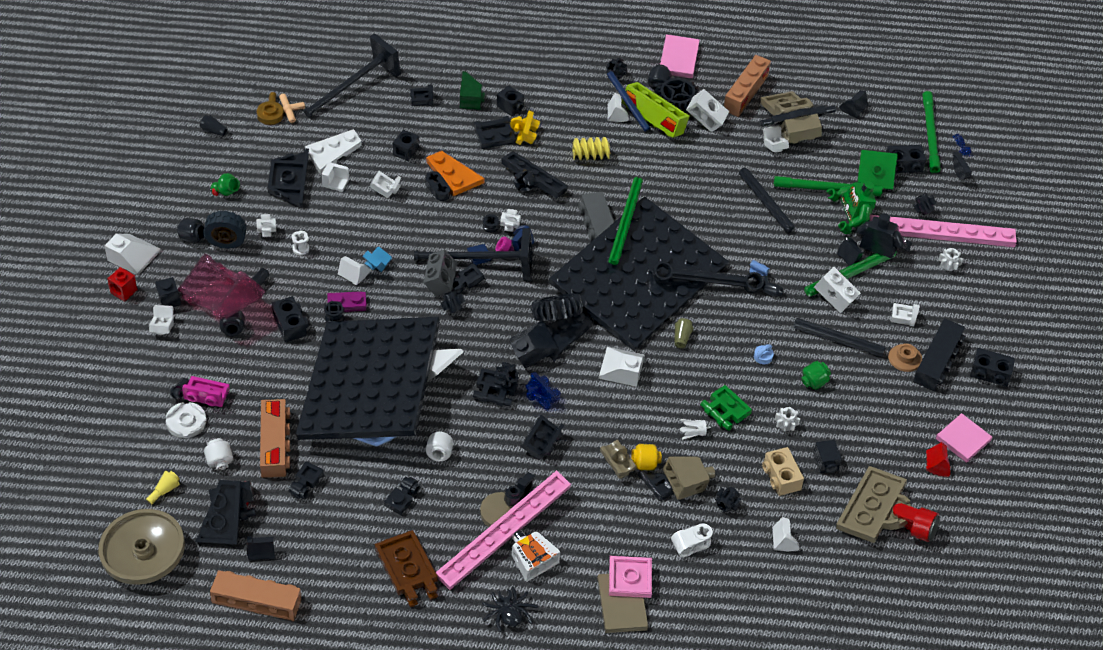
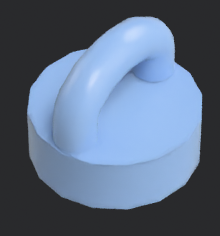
M770 344L758 346L754 352L756 362L759 364L770 363L774 355L772 346Z

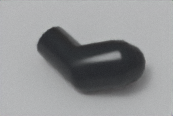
M762 276L764 279L762 289L765 294L778 297L783 294L782 287L778 284L770 283L768 276Z
M183 377L177 385L172 386L170 396L172 398H182V387L184 384L188 385L189 380Z

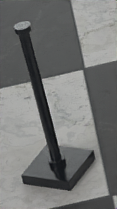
M372 34L370 36L373 61L308 108L305 107L303 109L304 114L310 118L312 113L378 65H381L397 78L401 75L398 51L377 34Z
M530 228L522 229L521 249L519 251L448 252L453 259H519L521 261L523 281H531L533 248ZM415 250L414 261L429 259V254L434 252H419V250Z

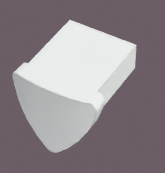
M614 93L608 103V121H628L629 115L621 107V96Z
M344 256L340 261L338 275L358 285L371 269Z
M894 303L891 322L914 327L920 305L913 304V306Z
M782 517L772 527L773 548L778 551L799 550V543L791 536L790 520Z

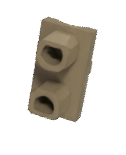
M615 440L610 445L600 447L601 453L619 479L628 476L629 472L636 470V465L628 455L626 447L622 446L618 440Z

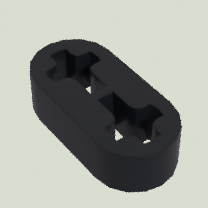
M436 171L428 172L425 177V184L433 196L439 201L449 199L450 186L442 175Z

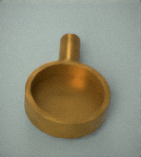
M275 92L270 93L268 102L260 104L257 108V118L265 125H275L281 122L284 117L283 107L276 102L277 94Z

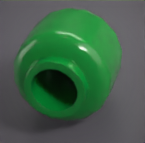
M814 361L802 369L803 377H801V380L806 387L810 386L816 390L829 382L831 372L824 362Z

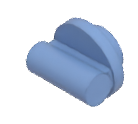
M752 260L750 273L757 272L762 276L768 275L770 268Z

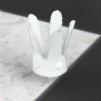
M681 419L687 425L680 428L681 432H686L682 440L696 435L705 436L707 429L711 427H706L705 420L691 421Z

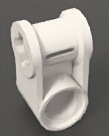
M702 523L674 533L671 540L679 556L687 557L709 548L713 531L709 525Z

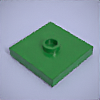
M861 150L857 182L865 183V181H870L874 185L882 186L883 189H893L897 154Z

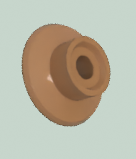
M911 344L897 345L888 354L892 366L904 372L917 370L922 361L921 353Z

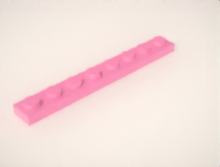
M871 215L869 221H871V220L873 219V217H879V216H878V215ZM890 217V222L896 223L899 226V232L905 237L1015 247L1016 231L1012 228Z
M556 470L436 572L437 578L451 590L511 539L515 532L525 527L565 493L571 484Z

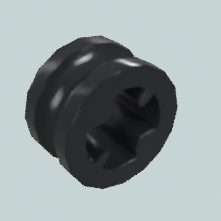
M493 214L484 216L483 229L490 233L497 231L499 228V218Z

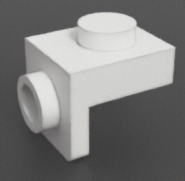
M779 125L763 129L764 145L772 152H781L783 149L789 148V142L781 136V127Z
M378 171L369 187L389 198L392 193L396 194L401 185L398 183L401 177L398 176L393 180Z
M155 305L153 307V319L149 324V332H155L159 335L169 333L174 324L173 306Z

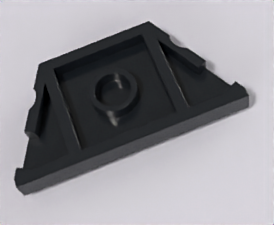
M309 148L303 149L302 153L296 155L290 153L284 157L271 159L267 187L268 193L303 208Z

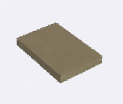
M598 574L597 580L605 633L648 630L644 598L609 596V574Z

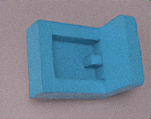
M377 247L372 254L366 251L363 255L366 260L365 264L372 270L376 268L380 272L392 260V257L380 247Z

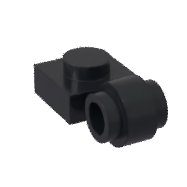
M306 461L295 475V480L298 482H292L288 492L298 500L305 499L309 492L307 486L314 488L323 476L324 469Z
M527 472L523 478L520 477L516 481L515 486H510L506 489L504 501L508 506H515L532 490L535 475Z
M412 477L403 478L400 483L402 490L395 487L385 499V507L399 515L403 514L413 501L411 494H417L420 489V484Z

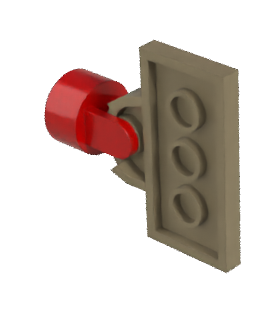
M869 466L839 518L836 529L875 543L883 528L893 530L905 527L911 531L912 537L930 542L938 530L940 516L939 513L923 507L920 509L911 507L910 500L906 496L901 495L907 484V479Z

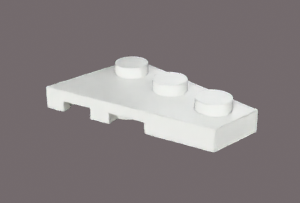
M353 129L307 145L305 149L309 148V158L321 175L328 162L336 164L338 159L342 156H348L362 146L361 139Z

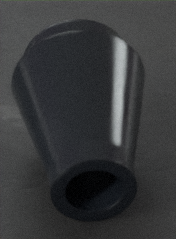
M205 115L200 122V128L203 131L222 137L225 136L228 127L224 126L212 115Z

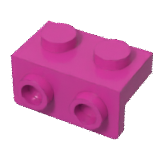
M191 376L188 385L184 384L182 390L186 400L222 407L230 387L226 383Z

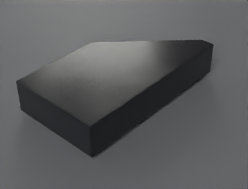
M644 470L639 471L638 476L659 501L675 494L665 474L657 473L656 475L645 473Z

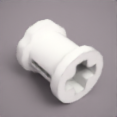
M305 231L293 233V252L299 256L307 254L309 252L308 234Z

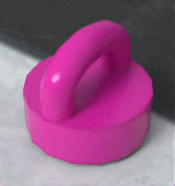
M505 236L498 241L495 250L514 251L511 239Z

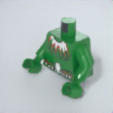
M855 182L840 188L839 191L832 188L827 190L826 193L832 195L828 197L831 201H838L842 195L841 201L849 224L845 221L838 224L843 234H850L852 227L856 228L870 219L876 205L872 192L874 189L872 182Z

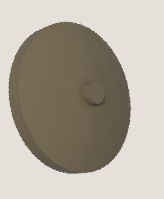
M139 509L118 517L105 529L99 542L98 552L103 568L112 578L126 584H147L163 578L178 565L184 553L185 539L181 526L171 515L155 509Z

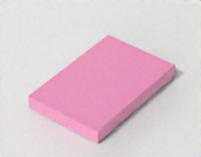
M666 35L660 65L667 66L673 76L693 79L699 39Z

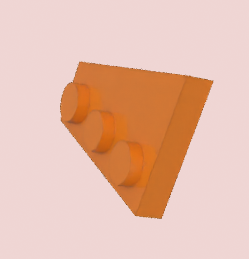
M443 151L426 157V162L431 169L439 172L448 183L450 193L453 196L485 182V178Z

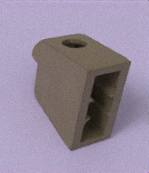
M668 457L663 468L677 500L703 492L709 480L715 477V469L712 466L704 467L699 457Z

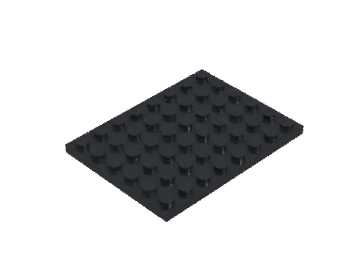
M645 196L636 203L617 265L610 264L609 257L622 216L553 274L548 281L549 284L562 294L580 295L583 302V311L633 351L642 345L708 284L678 279H668L664 283H659L652 277V270L657 263L664 261L669 263L672 268L720 273L729 263L722 255ZM664 267L656 270L657 274L662 278H665L666 274H668Z
M439 317L326 322L296 432L297 439L416 436L440 325Z

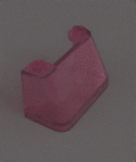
M205 253L178 288V291L183 294L181 298L191 304L193 301L206 308L219 320L222 317L227 319L256 302L266 292L246 273L239 271L237 274L224 267L221 263H216L210 255Z

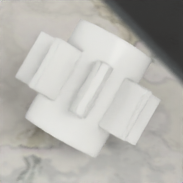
M507 209V213L502 212L500 226H505L504 231L513 232L514 228L520 226L521 215L517 214V210Z
M270 214L261 215V219L256 220L257 233H262V237L272 236L271 232H276V219L271 218Z
M954 248L944 249L943 254L941 253L938 259L941 261L940 266L947 271L957 270L958 265L960 266L963 260L960 258L961 253Z
M791 407L780 408V412L775 415L776 427H780L784 432L794 431L795 426L799 425L800 418L797 417L798 411Z

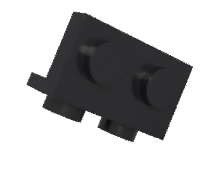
M540 415L520 447L538 460L544 456L548 457L555 448L552 446L554 442H558L562 437V429L565 425L560 423L556 426L543 415Z

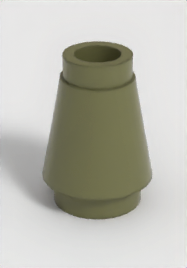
M681 318L675 323L674 345L676 347H686L694 329L692 321Z

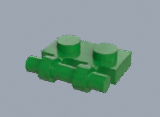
M726 385L711 394L710 399L713 402L709 403L703 400L700 404L704 408V412L708 416H712L716 423L727 431L733 427L729 420L732 419L735 423H739L752 412V409ZM720 408L725 413L721 415L717 409Z

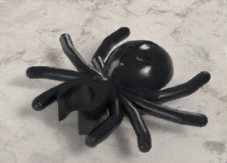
M515 587L511 588L512 592L507 589V597H503L499 591L498 600L495 593L491 592L492 599L496 605L482 602V605L496 610L489 613L483 619V622H486L491 616L498 613L496 616V627L498 632H501L500 616H502L504 624L515 627L522 621V611L527 617L529 624H532L531 616L522 607L538 608L539 606L532 603H520L527 597L528 591H525L518 600H516L517 593Z

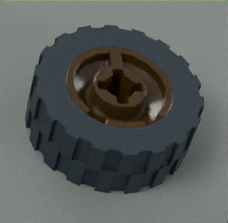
M212 212L206 218L203 234L205 239L213 246L234 249L243 244L247 224L241 216L234 212Z

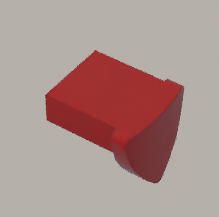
M941 442L926 450V470L938 476L949 477L950 463L948 461L947 446Z

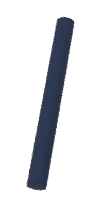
M613 71L607 73L608 78L644 131L649 130L650 126Z

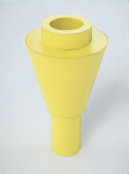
M165 471L155 490L146 498L147 502L152 505L160 496L180 485L178 482L180 478L173 471Z

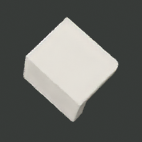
M328 162L322 173V187L343 192L349 181V168Z

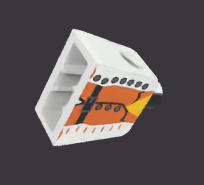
M518 530L513 534L512 539L515 543L512 546V557L526 582L559 563L560 551L540 533L533 532L526 536L522 530Z

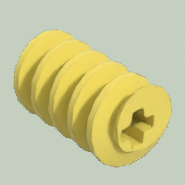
M596 137L594 142L592 138H588L587 142L585 138H582L580 143L578 138H575L572 147L573 160H575L577 155L579 160H582L583 155H585L586 160H589L590 155H592L594 160L599 155L602 160L604 154L610 159V144L607 138L603 137L602 141H600L599 137Z

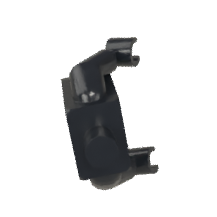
M885 213L861 224L856 234L863 236L859 247L891 259L897 249L910 252L912 246L911 241L903 239L899 232V226L896 223L890 222V216Z

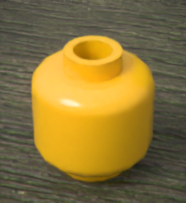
M638 444L635 449H632L631 459L635 463L637 470H655L657 464L661 463L662 455L653 444Z

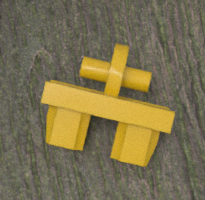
M530 110L526 118L522 119L521 116L511 119L510 122L511 128L518 132L516 143L519 145L523 141L532 144L537 136L534 132L538 129L540 121L533 118L534 112Z

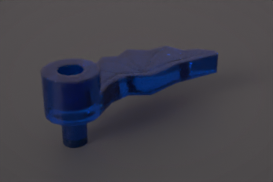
M959 133L953 135L958 146L961 147L959 152L963 153V155L971 154V148L969 146L965 147L962 136Z

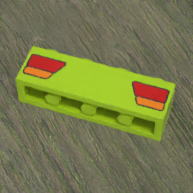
M639 82L626 86L625 91L645 120L652 123L654 127L664 131L669 137L684 134L689 115ZM622 99L621 103L625 105L628 110H630L624 102V100Z

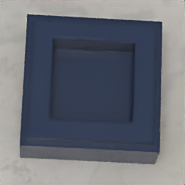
M485 244L467 248V252L488 251ZM470 259L472 264L474 263L475 265L491 261V259Z

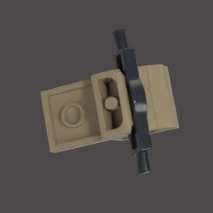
M793 91L761 97V104L773 116L760 120L761 127L779 125L781 127V136L789 143L813 140L816 137L822 136V126L819 117L835 113L836 107L835 105L814 107L812 101L808 98L801 99Z

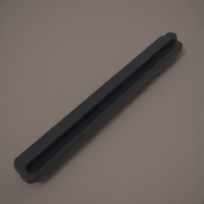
M742 168L739 171L741 178L781 227L790 233L795 228L794 224L747 168Z
M796 318L794 321V329L883 357L886 347L800 318Z

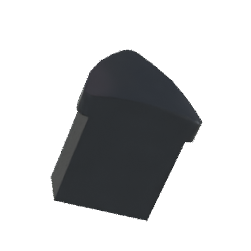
M428 84L427 88L410 89L411 105H433V84Z
M860 90L852 99L844 101L839 108L846 114L857 118L868 106L866 91Z
M846 238L837 252V255L849 266L859 262L864 254L852 238Z
M247 536L248 560L274 559V537L253 538V536Z

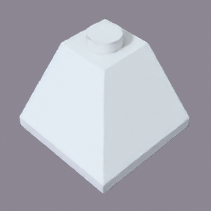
M115 234L105 245L107 261L136 275H139L161 251L160 248L131 234Z
M607 347L599 379L637 387L645 355Z
M434 350L428 381L437 376L461 355L463 350Z

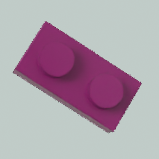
M366 291L327 293L328 302H340L343 305L344 312L366 311Z

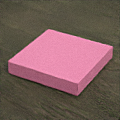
M961 413L937 434L936 439L940 443L943 442L949 450L967 463L992 440V436Z
M610 556L609 596L651 598L652 558Z

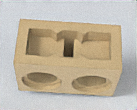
M785 447L767 452L762 466L764 472L768 473L772 488L776 489L779 496L800 491L804 477L789 448Z

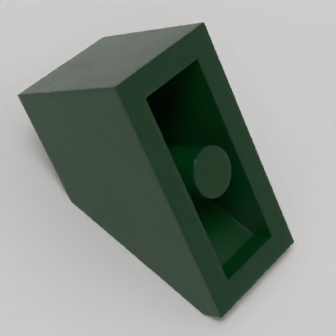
M462 71L459 108L480 110L481 103L485 102V92H482V84L466 71Z

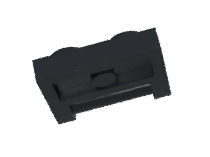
M503 116L502 119L474 122V130L481 149L516 143L515 134L510 126L509 116ZM504 125V127L482 131V129Z

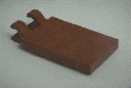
M413 530L374 544L375 550L398 596L405 594L409 607L418 605L415 589L423 586L429 600L438 597L436 593L437 587L434 583L438 581L437 575Z

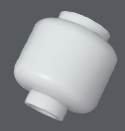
M444 432L432 433L428 438L426 454L434 461L447 460L452 453L453 439Z
M221 438L207 443L204 454L208 466L216 468V470L228 468V464L233 460L229 443Z

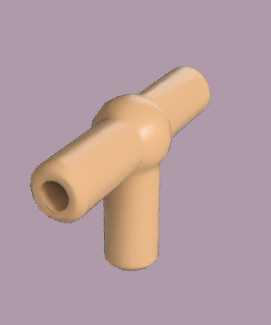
M281 94L279 98L283 105V111L286 113L289 122L294 123L296 118L293 111L304 109L305 103L289 104L286 94Z

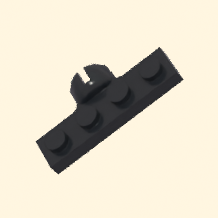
M512 151L502 157L501 164L517 173L514 175L515 178L513 180L517 190L528 192L534 187H538L556 199L568 191L567 184L518 153Z

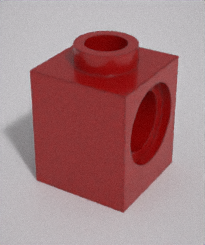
M122 267L118 268L107 278L110 293L124 302L137 291L135 275Z

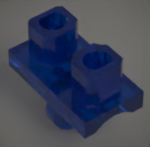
M533 372L530 375V381L525 387L528 390L526 397L530 401L536 399L546 411L550 410L553 403L559 400L561 392L557 388L551 389L549 387L550 382L545 375L539 376L536 372Z

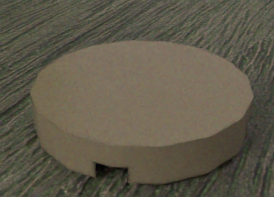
M504 492L488 495L482 501L480 515L482 521L488 527L513 508L505 503Z

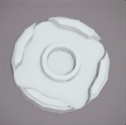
M191 402L189 404H176L171 407L166 415L168 431L178 438H190L198 435L206 425L205 411L201 406Z

